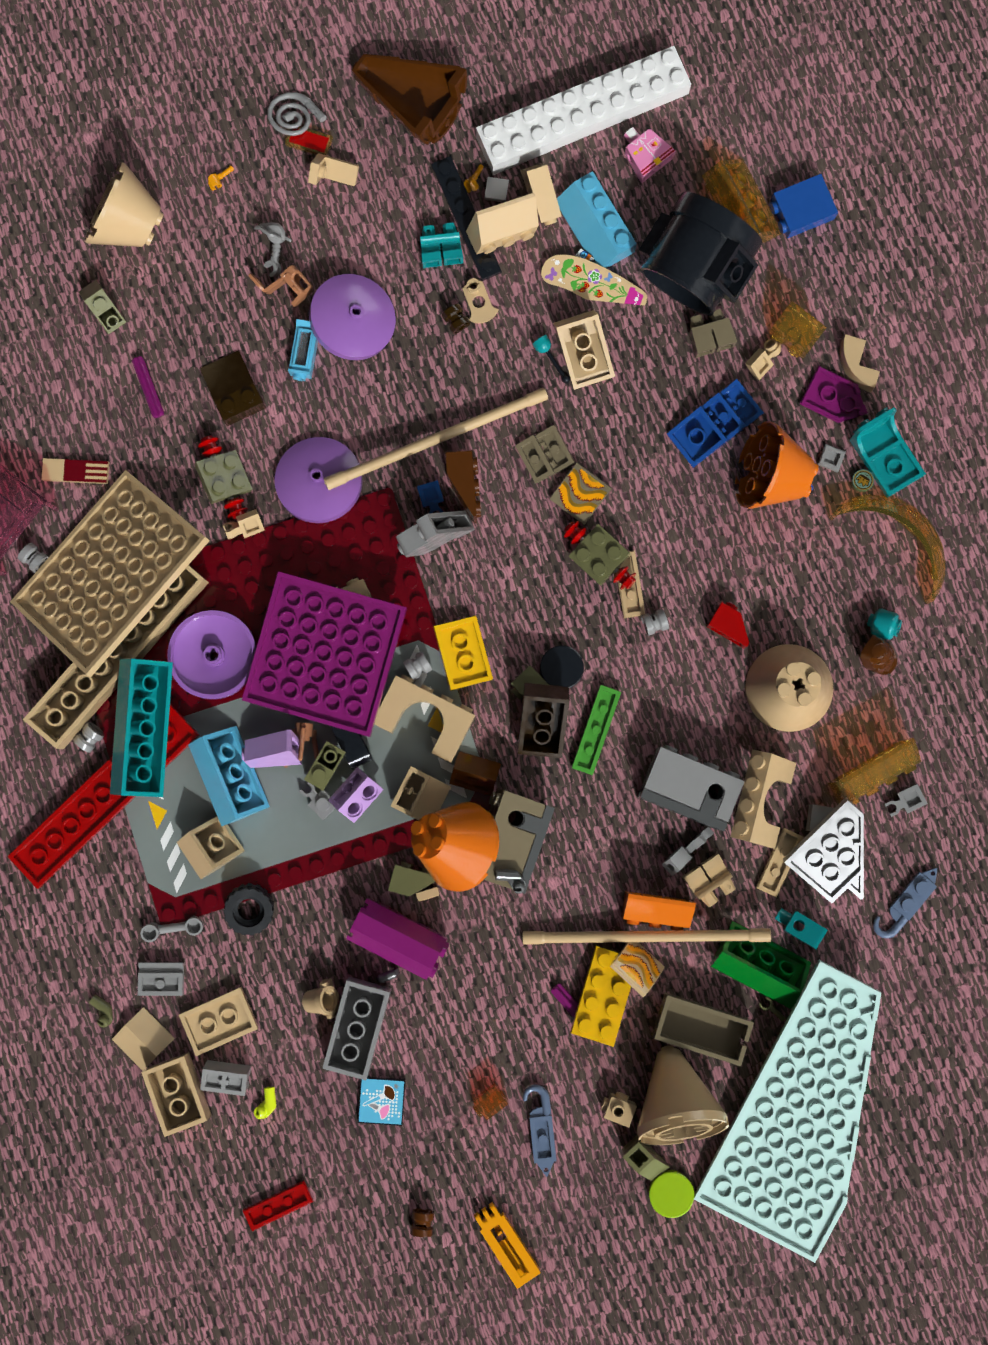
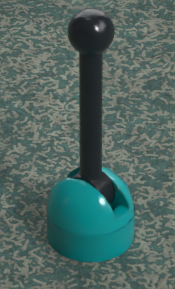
M544 335L532 344L535 350L539 353H546L562 376V382L569 383L570 377L565 375L549 351L551 341L548 336Z

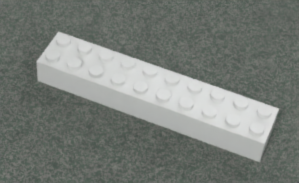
M671 46L476 127V138L492 175H495L688 95L691 82L675 46Z

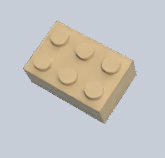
M189 1052L150 1066L141 1072L164 1137L203 1123L212 1116L204 1092L200 1090L201 1084Z

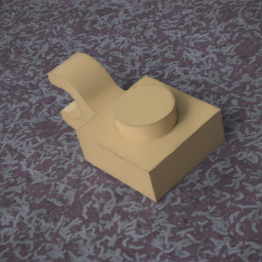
M256 509L237 516V522L223 524L228 539H232L239 534H243L244 538L265 531Z

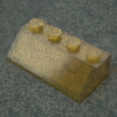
M743 159L721 160L702 175L705 186L711 192L715 202L749 224L761 237L763 243L782 234L778 228V223Z
M902 739L828 782L838 802L840 803L847 797L856 805L860 802L859 798L865 794L871 796L879 791L878 787L884 783L890 785L897 781L899 774L903 772L908 774L916 770V764L921 762L915 739Z

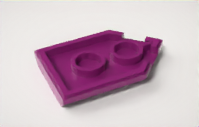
M821 366L817 367L800 405L836 423L868 414L866 406L863 404L858 384Z

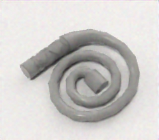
M287 92L277 96L270 102L267 109L268 120L271 125L282 134L290 136L303 134L308 129L311 123L310 114L301 104L286 103L280 106L276 112L277 124L272 117V110L281 100L296 99L300 101L321 123L327 118L318 106L311 101V98L298 92ZM287 108L299 109L304 113L306 122L301 129L296 131H290L291 129H297L299 126H301L303 118L300 113L296 111H289L282 116V120L281 113ZM294 116L298 118L295 124H287L294 119Z

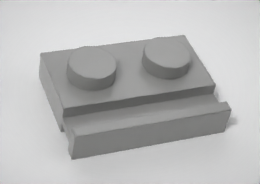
M185 962L138 963L137 996L184 995Z

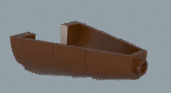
M363 54L359 61L355 62L352 69L354 79L378 104H381L394 119H397L414 138H417L426 145H429L430 142L435 144L449 131L462 106L459 103L461 93L464 94L467 87V69L456 65L406 60L393 56Z

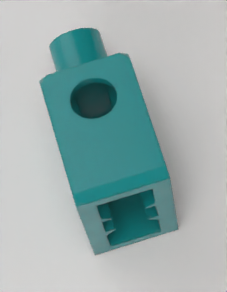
M781 908L775 917V920L786 926L784 931L813 949H817L828 931L797 911L791 914ZM795 921L805 925L802 931L794 928Z

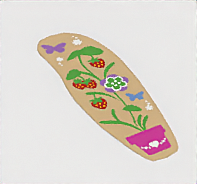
M555 255L547 259L542 267L541 276L546 283L567 289L584 299L643 306L646 304L647 294L642 289L616 273L584 258L572 255Z

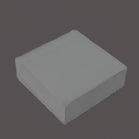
M825 444L818 465L838 473L846 451Z

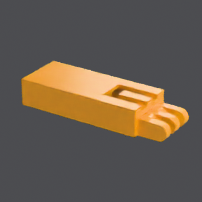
M491 1202L489 1207L493 1213L490 1214L486 1207H484L481 1211L485 1218L482 1219L478 1212L474 1214V1217L480 1225L481 1234L518 1289L539 1275L541 1270L504 1212L500 1214L495 1204ZM494 1228L498 1236L504 1232L506 1238L498 1243L491 1229Z

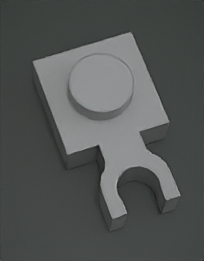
M308 782L307 784L312 789L311 792L307 794L303 789L299 792L312 800L308 806L322 820H325L336 809L328 801L331 796L325 790H321L318 793L316 787Z
M915 784L898 792L899 800H891L885 803V806L887 807L890 804L896 806L895 812L890 813L892 817L897 815L902 808H905L908 814L928 803L918 784Z

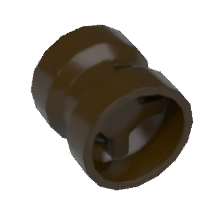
M460 304L452 305L441 315L445 322H449V328L453 334L459 333L471 324L469 318L462 313L463 309Z

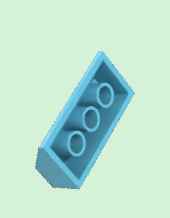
M593 171L574 181L557 198L561 213L584 251L594 257V263L608 268L635 252L637 243Z
M237 726L204 735L188 745L221 827L270 807L255 769L250 768L242 760V748H245Z

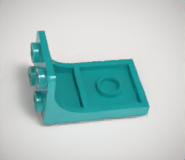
M886 407L876 414L877 417L873 420L866 419L857 425L858 428L853 431L854 435L849 440L887 498L926 475L896 427L894 415L897 410L895 407L890 410Z

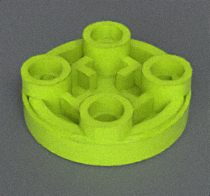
M667 1170L657 1176L651 1182L648 1189L652 1207L658 1214L667 1218H677L689 1211L694 1201V1189L690 1180L676 1170Z

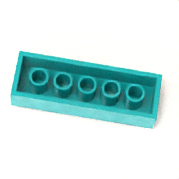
M120 659L110 794L163 797L173 662Z

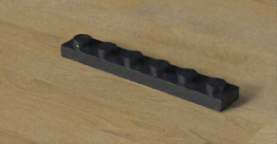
M451 156L432 163L433 172L481 280L484 281L501 274L502 271L494 252L488 254L483 252L476 255L466 233L475 210Z

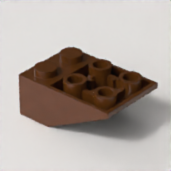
M472 451L446 452L448 483L473 523L476 524L477 518L481 517L480 500L476 501L475 496H480L479 479H474V475L478 474L477 457L472 456Z

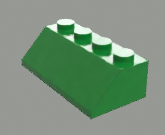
M734 921L731 922L728 930H748ZM721 941L711 967L791 1009L806 984L811 962L772 941Z

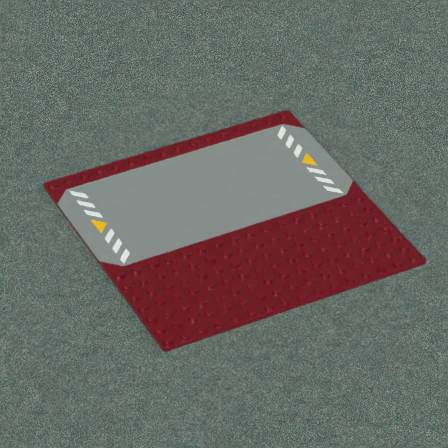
M391 488L359 497L355 505L345 515L330 522L310 523L293 518L265 527V531L247 538L240 535L204 547L189 566L209 583L142 659L168 662V645L176 628L193 614L208 610L223 611L240 619L252 632L257 645L278 571L332 587H338L339 589L347 586L346 583L348 581L359 578V580L364 579L372 598L407 607L380 705L395 676L401 678L403 674L411 678L403 661L407 659L415 660L416 654L421 651L430 664L432 671L428 673L422 671L420 677L414 680L413 684L421 687L422 684L434 690L432 694L441 697L443 694L453 699L452 704L458 707L462 704L458 690L450 691L433 629L436 623L414 556L405 557L397 547L398 541L396 536L404 532L405 527ZM216 652L211 655V658L214 660L218 657ZM172 675L170 704L200 734L198 738L237 726L245 745V740L284 730L295 729L296 723L313 724V730H317L316 739L319 753L326 741L341 749L329 725L242 701L246 685L237 693L226 698L204 699L185 691ZM118 688L96 712L100 729L105 734L103 739L109 758L113 756ZM420 702L408 707L393 734L374 725L371 737L361 735L371 754L372 760L359 766V768L384 790L355 823L337 809L325 820H322L308 806L312 800L299 792L303 789L308 794L312 790L311 786L307 784L308 782L304 780L315 762L311 738L310 742H304L302 765H289L287 768L284 766L254 768L270 807L228 824L245 851L203 879L199 878L176 843L189 831L217 816L188 746L165 768L163 797L136 796L125 806L160 924L184 922L191 916L199 917L224 909L229 893L241 884H258L263 889L268 890V893H272L412 847L411 826L415 821L419 820L391 807L410 766L451 786L441 809L462 802H472L489 811L491 804H489L490 796L449 784L453 767L460 751L479 757L470 728L452 764L431 753L443 730L444 721L440 710L430 703ZM345 756L324 789L330 796L336 792L355 770L351 769ZM316 787V791L319 793L321 789Z

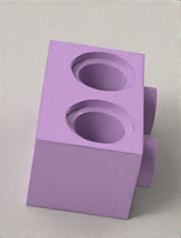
M357 767L328 801L340 813L355 823L384 789Z

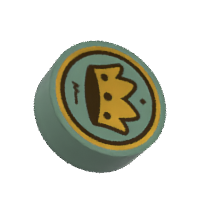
M858 470L851 478L852 487L858 492H866L873 486L874 476L868 470Z

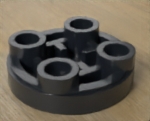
M561 645L549 649L543 655L540 662L542 678L549 685L571 688L580 681L584 672L582 657L575 649L569 646Z

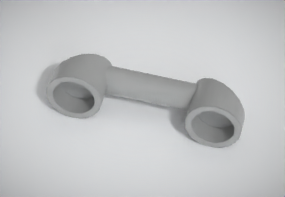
M191 916L185 922L165 925L150 922L141 929L140 934L146 942L155 941L160 934L184 930L189 935L195 936L201 933L204 923L198 916Z

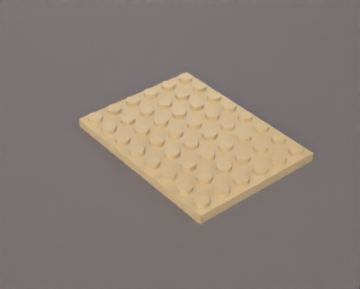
M125 470L10 602L87 676L92 677L210 540Z

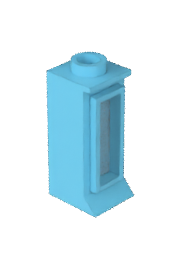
M296 319V330L288 368L290 376H293V379L298 381H306V378L312 379L318 340L312 332L310 322L306 320Z

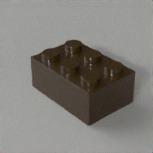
M524 683L518 733V754L562 758L570 702L569 687Z

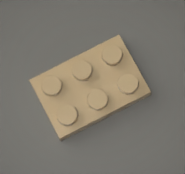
M242 987L179 1014L195 1056L259 1028Z

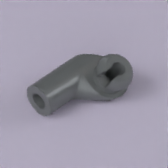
M495 870V880L507 881L515 893L520 894L525 891V880L517 870Z

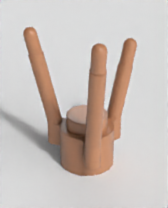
M296 723L295 729H292V731L300 740L298 760L302 761L304 742H310V738L312 739L316 760L319 755L316 739L317 730H313V724Z

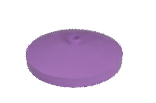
M342 274L326 280L315 292L309 307V322L314 336L327 351L343 359L363 360L375 356L385 348L394 333L396 317L389 296L377 283L361 275Z
M314 437L302 440L290 447L277 465L275 488L278 498L285 509L300 520L310 523H326L336 520L345 515L358 500L362 489V476L329 491L323 478L359 465L358 460L347 446L334 439Z
M208 610L193 614L176 628L168 645L167 657L168 662H173L172 675L185 691L204 699H222L237 693L246 685L257 645L252 632L240 619L223 611ZM212 653H218V657L213 660L211 658Z

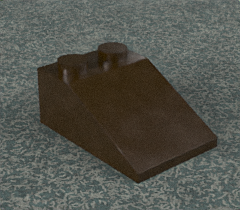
M239 350L200 368L214 403L226 426L266 409Z

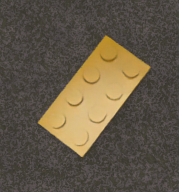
M595 946L570 1033L614 1047L631 986L610 967L614 958L619 953Z

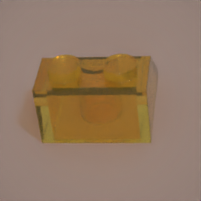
M791 301L771 328L769 334L772 335L771 339H775L780 344L789 348L788 352L792 356L804 359L827 327Z

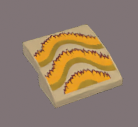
M626 942L621 952L610 965L642 997L649 992L664 969V966L639 942Z

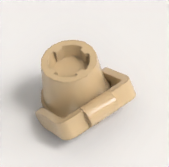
M329 978L319 983L320 988L305 992L302 1004L306 1012L326 1015L327 1019H332L338 1013L340 1001L332 979Z

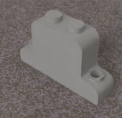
M466 510L429 513L417 519V524L396 536L398 541L397 547L405 557L424 555L455 538H460L474 531L475 528Z

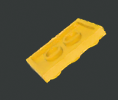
M476 616L433 627L450 691L493 680Z

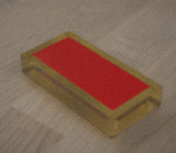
M299 126L297 129H291L290 131H296L302 127ZM307 129L300 135H288L285 144L288 147L313 155L319 153L328 156L333 136Z

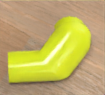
M275 1086L264 1088L265 1100L254 1109V1116L257 1119L267 1118L276 1109Z

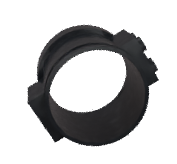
M683 192L669 215L665 213L660 214L639 248V251L647 258L640 271L649 282L674 300L694 311L711 316L722 299L732 303L736 302L758 267L757 262L753 258L763 242L758 233L749 224L727 208L702 195L693 192Z

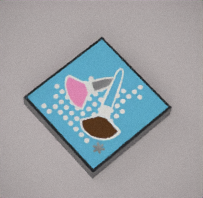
M367 1077L366 1081L361 1079L358 1123L402 1126L406 1079Z

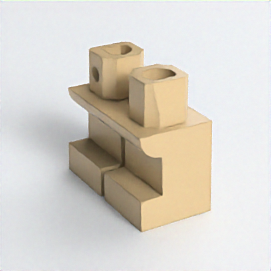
M717 853L699 864L700 866H696L682 876V879L697 899H701L708 907L719 901L712 892L717 887H720L724 895H728L736 889L731 880L733 876Z

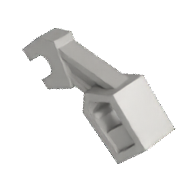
M709 827L705 828L687 846L683 847L681 845L661 865L673 876L692 859L690 854L703 845L714 832Z

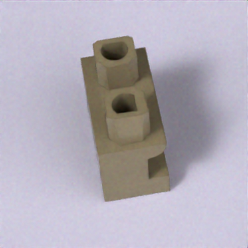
M721 309L715 310L714 314L709 316L711 323L704 324L702 315L690 318L691 330L689 336L693 344L695 358L735 347L737 339L729 317H724Z

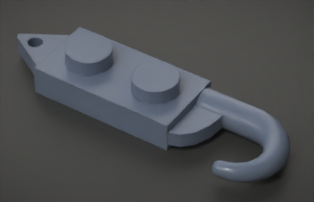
M937 868L922 873L918 872L891 904L889 913L895 923L889 930H881L879 928L880 917L877 916L875 918L873 928L878 936L886 939L894 937L906 922L914 916L937 887L935 885Z
M534 1084L525 1089L523 1101H527L529 1093L533 1091L538 1092L541 1096L542 1106L530 1112L529 1120L534 1164L537 1163L547 1177L554 1161H556L550 1096L543 1086Z

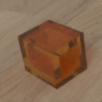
M495 1082L473 1099L475 1104L473 1109L480 1118L484 1116L486 1120L509 1104L508 1099Z

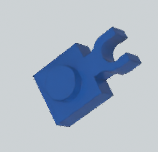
M438 480L417 486L422 506H430L429 513L434 511L443 512L442 508L438 505V503L444 501Z

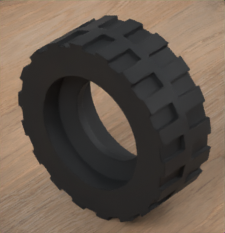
M248 883L246 885L241 884L237 888L235 887L229 893L224 906V919L234 932L245 936H252L256 933H261L263 929L268 927L274 912V901H272L271 894L267 892L268 890L263 889L258 884ZM246 899L255 900L260 906L259 915L251 920L242 918L238 913L239 904Z

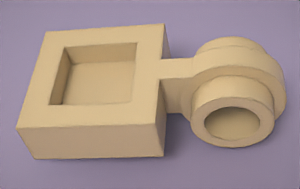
M775 339L767 340L764 343V350L759 348L745 363L753 377L760 380L774 365L771 358L780 354V342Z

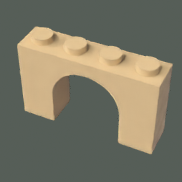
M402 674L401 678L395 676L378 709L374 725L393 734L408 707L420 702L430 703L440 710L444 721L443 730L431 753L452 764L475 718V715L472 714L473 709L463 704L458 707L452 704L453 699L443 694L441 697L432 694L434 690L422 684L421 687L414 685V680Z
M752 749L730 837L775 849L780 827L767 823L764 816V802L767 792L774 782L792 783L796 767L795 762L772 753Z

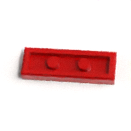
M305 1180L243 1209V1213L251 1231H254L312 1203L314 1200Z

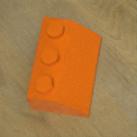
M625 891L622 919H626V923L632 925L648 922V927L661 928L662 925L671 926L670 930H684V928H690L696 903L691 900Z

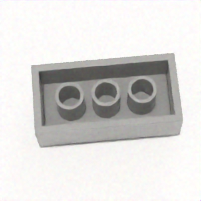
M348 977L322 1069L367 1080L392 988Z

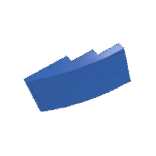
M736 379L703 406L692 412L670 430L667 435L694 468L763 415L764 412L740 381Z

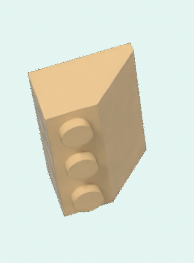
M531 193L475 212L466 233L476 255L483 252L488 254L497 247H509L515 241L521 239L526 241L534 236L539 226L535 194Z

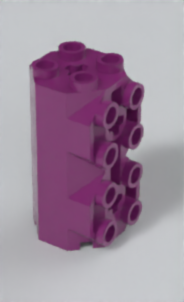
M367 897L364 903L368 904V906L364 905V907H361L349 931L351 933L347 935L346 939L427 980L428 976L433 978L439 967V963L436 962L438 957L443 958L449 947V943L446 942L447 937L422 923H418L398 913L397 910Z

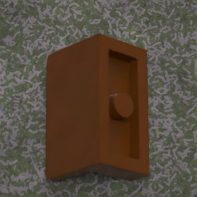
M460 751L455 761L449 784L491 796L501 764Z

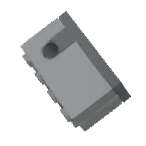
M668 745L656 748L637 797L718 831L725 832L727 822H729L744 781L739 779L740 775L729 770L724 771V773L718 771L719 766L710 762L701 764L698 762L699 758L687 753L683 754V756L677 754L678 749ZM712 784L718 789V795L714 799L708 794V789Z

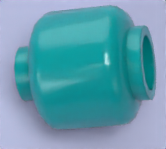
M878 609L875 614H870L867 626L871 627L870 632L872 635L891 640L894 636H898L902 620L899 619V615L895 612Z

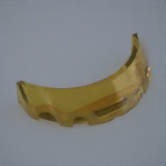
M862 495L843 501L829 516L830 520H833L838 515L853 511L879 512L893 517L923 543L932 566L929 574L933 580V590L924 602L926 604L933 602L943 586L945 555L941 540L929 520L910 504L897 498H887L884 495Z

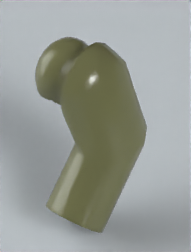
M95 994L89 1004L99 1010L97 1024L105 1028L113 1021L112 1006Z

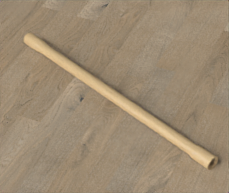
M544 387L517 400L355 467L323 478L325 485L329 491L371 471L523 408L548 400L547 392Z
M770 928L672 931H523V945L610 942H771Z

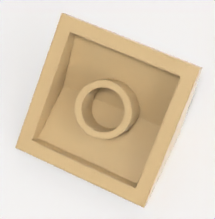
M145 1007L112 1038L142 1071L175 1039Z

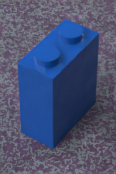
M822 174L773 193L771 202H769L772 214H776L779 219L778 228L782 234L785 233L787 239L832 221L838 214Z

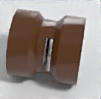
M419 1208L413 1209L412 1219L414 1222L411 1225L410 1234L416 1237H431L433 1233L431 1222L434 1220V1211Z

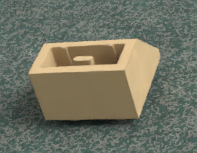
M410 766L391 807L419 820L423 816L441 809L451 786Z

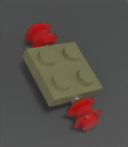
M212 435L203 437L198 447L204 448L202 456L207 458L195 462L194 465L210 504L227 499L228 501L224 505V509L230 510L227 517L237 520L236 517L248 511V508H243L241 504L244 502V499L237 498L236 496L251 492V484L236 450L219 455L222 447L216 445V442L219 440L218 437H213Z
M573 521L570 522L564 529V538L571 537L572 545L580 544L570 553L569 557L600 586L614 574L613 583L620 582V589L626 588L628 590L636 582L634 578L636 573H628V566L622 568L619 566L631 553L599 524L586 536L587 528L580 529L578 527L579 521L575 523Z

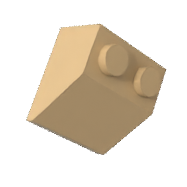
M217 816L189 831L176 842L200 879L215 872L245 851L228 824L221 827Z

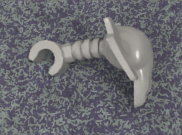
M261 223L256 225L254 229L261 230L273 243L272 256L269 261L265 262L264 267L270 268L273 266L274 270L269 276L278 277L281 273V265L278 263L280 243L285 240L291 242V239L285 235V230L279 223Z

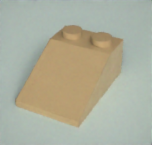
M595 310L553 323L574 390L615 377L599 315Z

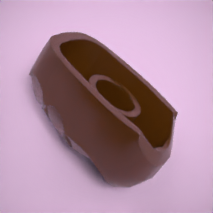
M873 635L861 652V662L864 668L881 675L890 674L897 665L896 654L887 642L877 635Z

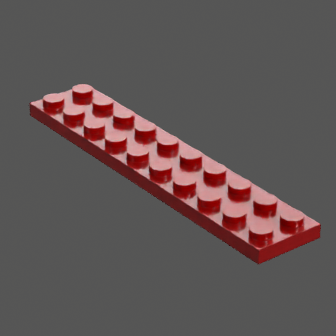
M171 704L165 768L191 742L200 736ZM112 757L7 856L37 889L41 888L136 797L110 794Z

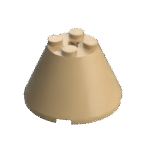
M121 161L116 169L120 173L115 174L114 178H111L90 223L92 224L90 227L92 232L87 231L84 242L100 245L143 247L146 244L149 246L154 237L152 229L154 225L159 226L164 214L160 212L161 207L126 163Z
M784 644L772 647L757 657L748 671L745 692L751 710L761 722L776 730L794 732L811 727L825 715L833 697V680L827 665L815 652L803 646Z

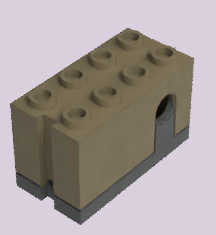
M497 788L496 792L493 791L490 796L489 804H491L489 812L494 817L498 827L499 850L496 861H492L486 872L488 875L484 880L512 889L507 881L495 880V870H517L525 880L526 886L523 892L525 894L555 808ZM512 811H515L516 818L513 822L509 823L508 816Z

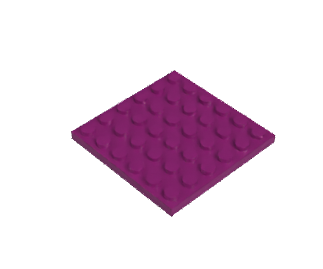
M278 571L242 701L371 737L407 607Z

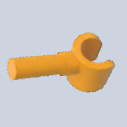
M481 164L475 173L463 182L468 193L471 190L476 191L479 189L476 180L484 168Z
M229 166L219 174L209 175L208 185L210 189L214 191L216 190L215 186L217 188L222 187L220 180L231 173L234 168Z

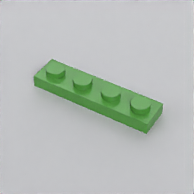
M600 685L572 769L593 775L621 695L620 691Z

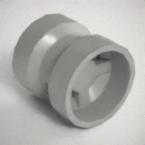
M29 543L20 551L17 558L23 564H28L29 569L36 573L49 557L43 552L40 553L36 545Z
M663 609L656 610L651 615L648 613L641 615L642 623L646 625L645 631L648 636L655 634L658 630L665 631L669 629L668 620Z
M422 651L416 654L415 660L407 659L403 661L413 680L418 679L422 671L424 673L432 671Z
M87 722L83 726V731L78 733L73 738V741L79 748L90 753L95 748V743L101 741L105 734L98 726Z

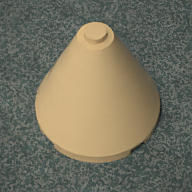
M672 1045L662 1047L656 1056L637 1127L638 1140L647 1145H673L684 1143L683 1139L696 1137L697 1140H701L726 1130L729 1127L727 1114L680 1050Z

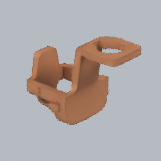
M291 265L280 274L281 277L268 287H265L252 273L248 274L250 279L266 294H272L287 283L298 295L291 302L294 307H297L313 291L312 284L295 265ZM301 278L308 285L306 289L300 285Z

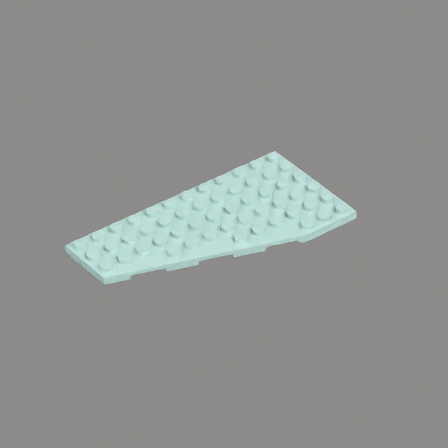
M818 960L694 1194V1200L814 1263L819 1257L848 1200L850 1175L855 1157L861 1108L871 1060L873 1035L881 999V992Z

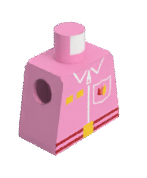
M632 127L624 134V137L630 143L625 149V156L641 183L674 158L675 150L651 129L646 130L640 135Z

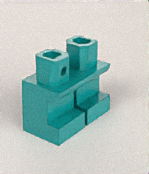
M453 222L443 224L444 234L435 235L433 225L423 226L422 236H420L423 268L442 266L440 247L443 250L444 266L464 263L460 235Z

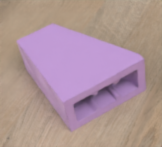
M284 730L245 740V748H242V760L250 768L302 765V761L298 760L300 740L292 730Z

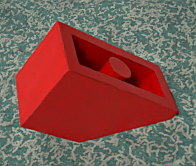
M721 602L706 627L745 649L749 645V640L741 613L737 611L738 608L732 603L726 602L724 604Z

